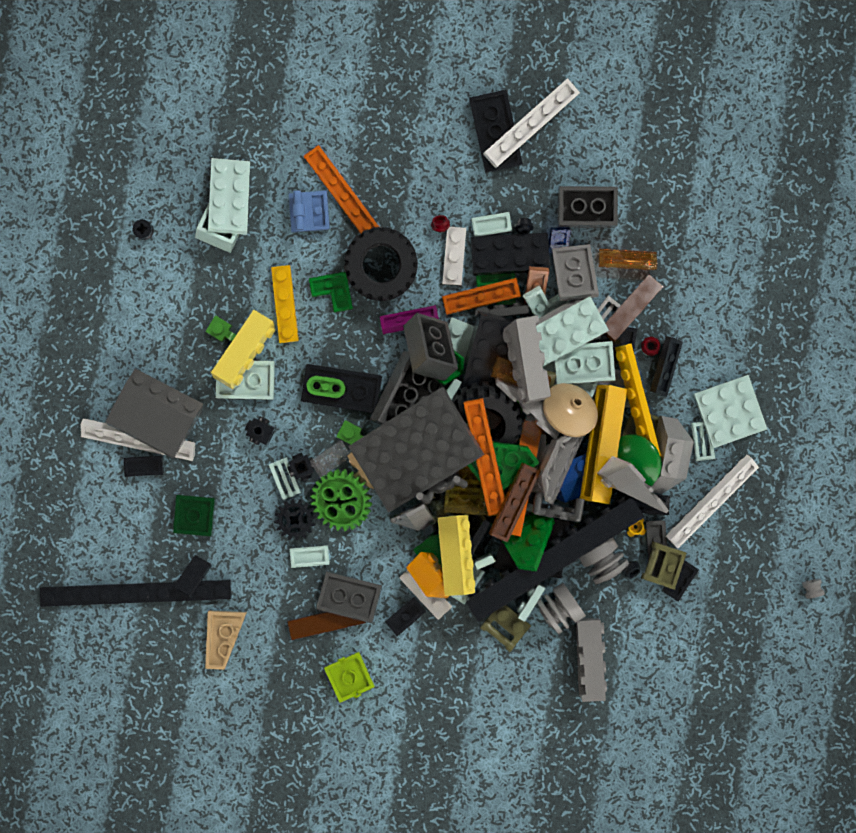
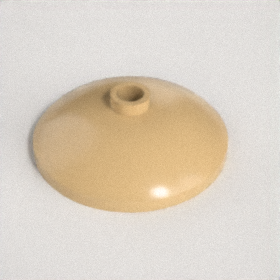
M560 383L551 387V396L543 400V411L550 425L558 432L570 437H581L591 432L598 420L597 407L591 396L585 390L573 384Z

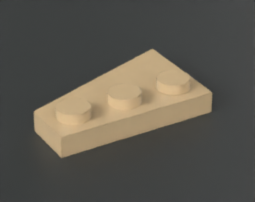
M208 611L205 669L224 670L226 668L247 612Z

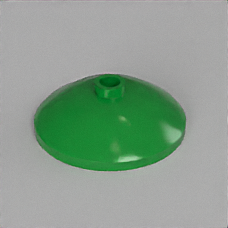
M629 434L620 437L617 458L631 463L646 479L645 483L652 486L661 473V458L658 450L648 439L642 436Z

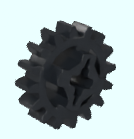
M291 499V504L285 501V507H278L281 512L275 513V516L279 517V519L275 520L274 523L280 525L277 531L282 529L281 536L288 534V540H291L293 536H295L296 540H299L300 535L306 538L305 532L312 533L310 526L316 525L312 522V519H315L316 516L311 515L314 509L307 508L309 506L308 502L303 505L302 499L298 503L295 502V499ZM299 507L298 511L292 512L288 508ZM305 512L308 516V523L304 521L303 515ZM301 513L298 518L299 523L296 522L291 525L293 520L291 516L294 517ZM283 515H284V517H286V519H287V525H286V526H284V523H283ZM297 527L302 529V531L300 532L291 531L293 528Z

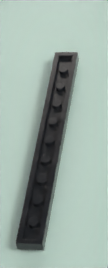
M231 579L201 581L191 598L174 588L176 582L40 587V607L232 599Z

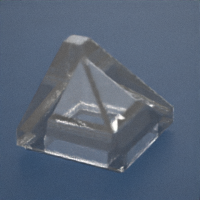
M527 415L522 424L521 434L536 441L542 429L536 424L537 420L533 415Z

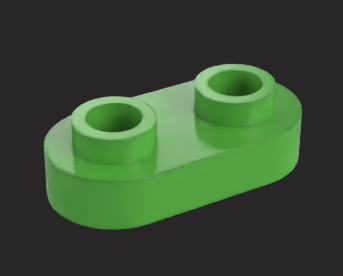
M313 376L307 382V389L313 395L339 398L343 396L346 390L343 381L335 378ZM315 382L320 383L321 386L319 389L314 388L313 385ZM334 385L339 386L340 389L338 392L333 391L332 388Z

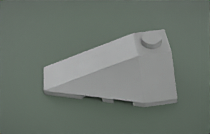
M497 374L495 376L496 385L512 401L516 402L518 400L523 411L527 415L531 413L537 420L536 424L556 439L560 432L555 430L546 419L543 411V401L522 404V400L519 399L517 393V382Z
M612 456L597 473L602 478V484L607 488L612 487L664 513L669 511L661 499L652 493L654 491L652 487L645 483L646 479L631 463Z
M423 502L390 519L394 524L417 531L424 530L435 522L427 504Z

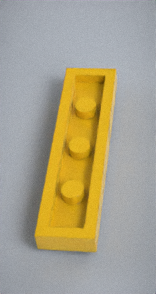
M291 266L271 267L279 343L297 342L299 337Z

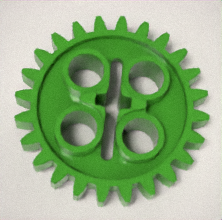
M336 469L334 474L332 471H329L327 475H322L320 477L321 480L319 479L315 482L317 486L312 488L316 493L311 495V498L315 499L311 505L317 506L313 512H319L320 515L317 519L324 518L323 525L329 522L330 529L336 525L337 531L342 526L344 531H347L349 526L353 530L356 525L360 526L363 523L362 521H365L368 518L367 515L371 512L369 507L373 503L368 500L372 498V495H367L370 488H364L363 486L366 481L360 483L361 476L359 475L354 478L353 471L349 475H347L346 469L341 473L339 469ZM346 487H350L352 493H348ZM328 488L333 490L334 495L328 492ZM349 505H352L356 511H351ZM331 507L336 508L337 513H334Z

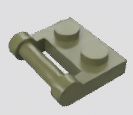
M652 542V551L645 573H642L641 578L675 590L687 553ZM661 550L664 551L665 554L657 577L652 576V573L659 552Z
M504 605L491 613L480 626V629L484 632L487 631L502 643L508 652H511L531 625L527 621L524 622L519 619L516 612L507 605ZM494 620L514 636L511 641L491 625Z

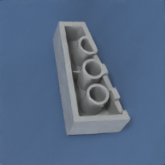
M538 315L516 319L503 329V339L508 345V358L513 365V378L517 381V393L519 399L522 400V404L543 401L551 396L547 370L542 367L545 356L544 352L539 348L542 337L541 332H537L536 323L539 322Z
M582 618L576 622L579 696L582 702L606 701L607 683L604 680L606 663L603 661L605 642H602L601 634H604V623H601L599 618Z

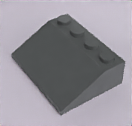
M403 351L370 420L383 425L438 389L444 387L447 390L451 382L443 385L434 378L413 373L409 351Z
M135 368L125 383L105 423L174 459L199 419L203 403Z

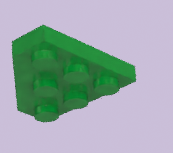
M493 442L503 490L512 484L522 462L531 467H535L540 463L528 446ZM475 460L467 466L471 469V471L480 481L478 467Z
M525 514L521 537L511 535L508 542L503 541L519 569L537 571L555 523L553 518Z

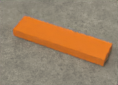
M517 278L445 295L442 296L446 315L521 297Z

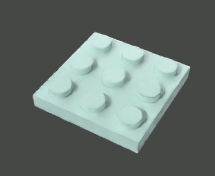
M749 375L693 394L713 448L767 430Z

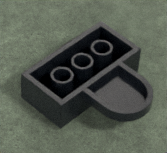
M478 311L464 362L463 374L459 380L462 382L460 384L461 389L465 386L470 388L471 383L477 382V385H481L482 381H488L489 385H493V383H496L495 376L497 374L513 376V365L508 358L509 349L503 339V329L511 324L514 319Z

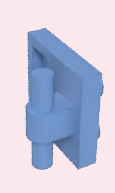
M293 191V193H289L292 233L330 230L327 191Z

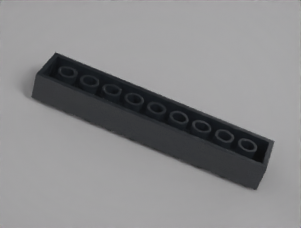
M622 495L614 500L615 504L611 507L606 505L598 510L599 514L597 516H589L582 520V525L578 528L573 526L565 531L566 535L562 538L557 536L550 540V545L545 548L537 571L522 570L517 566L512 569L508 567L500 572V577L496 579L492 577L483 583L484 587L478 590L476 587L475 593L467 595L466 603L477 621L479 622L643 519L644 515L634 499L630 496Z

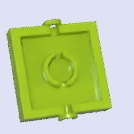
M359 651L347 657L343 656L337 659L338 661L324 667L339 703L352 697L357 698L362 695L361 693L375 687Z

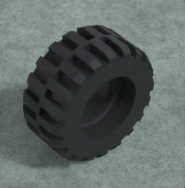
M373 227L357 235L349 244L344 258V270L348 282L355 291L371 300L386 301L401 296L410 288L417 274V255L410 240L401 232L388 227ZM377 246H386L392 249L399 258V270L395 277L387 282L381 283L371 280L363 269V260L366 253Z
M482 381L481 385H477V382L471 383L470 388L465 386L461 389V394L456 393L452 402L465 423L467 418L463 402L483 398L485 408L496 410L503 417L500 425L490 431L492 441L508 444L517 443L519 440L518 435L522 431L519 403L512 401L496 383H493V385H489L488 381Z

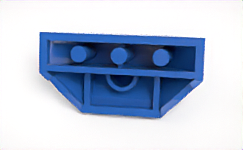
M587 452L574 457L556 499L566 503L580 497Z

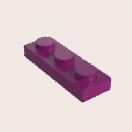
M436 305L380 316L383 334L403 331V326L416 313L439 319Z

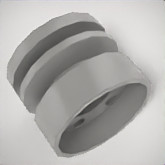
M613 537L579 558L584 567L594 566L588 574L590 576L596 575L592 579L595 585L614 578L629 564L627 559L620 560L624 556L622 552L612 553L618 547Z
M563 582L553 588L556 598L552 600L549 595L545 594L544 596L549 603L544 605L540 598L537 601L540 613L548 625L556 630L558 634L563 632L558 625L562 622L566 629L569 628L566 620L568 617L576 623L586 616Z

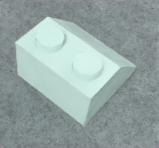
M208 203L197 226L195 238L231 253L239 234L208 232Z

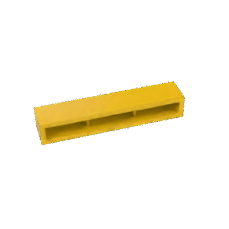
M597 385L594 402L598 411V420L589 434L580 499L594 503L610 504L612 487L607 488L601 482L602 478L597 473L612 456L618 457L627 389L612 385Z

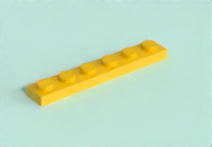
M632 343L615 347L621 377L624 381L625 389H627L626 396L629 400L636 434L648 439L661 456Z

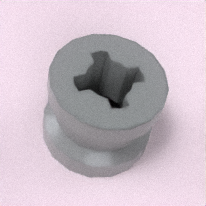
M813 579L802 583V586L806 589V599L825 595L824 590L821 588V579Z

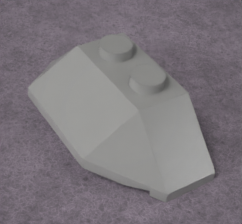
M659 415L656 439L661 454V473L651 487L654 493L663 494L687 478L694 441L678 419Z
M562 435L552 439L550 444H547L544 449L545 456L536 467V469L541 471L537 480L545 501L551 505L556 500L584 436L570 437Z

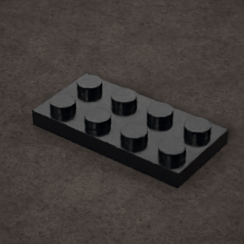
M507 90L469 97L485 174L522 166L523 162L519 148L497 168L483 154L514 126Z
M547 232L471 237L473 276L528 273L529 266L549 268L550 271Z
M306 364L301 402L373 413L379 401L382 375ZM313 376L335 378L343 381L346 390L343 396L339 398L313 395L307 389V382ZM315 382L313 386L315 389H319L321 385L319 382ZM334 385L332 389L334 392H338L340 388L338 385Z

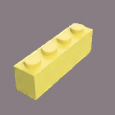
M253 310L212 370L213 378L231 389L238 386L243 380L242 375L246 369L249 370L252 367L256 354H260L264 349V343L267 338L270 339L275 332L273 321Z
M468 515L438 517L445 596L475 593L474 564L471 554L472 543L470 540Z

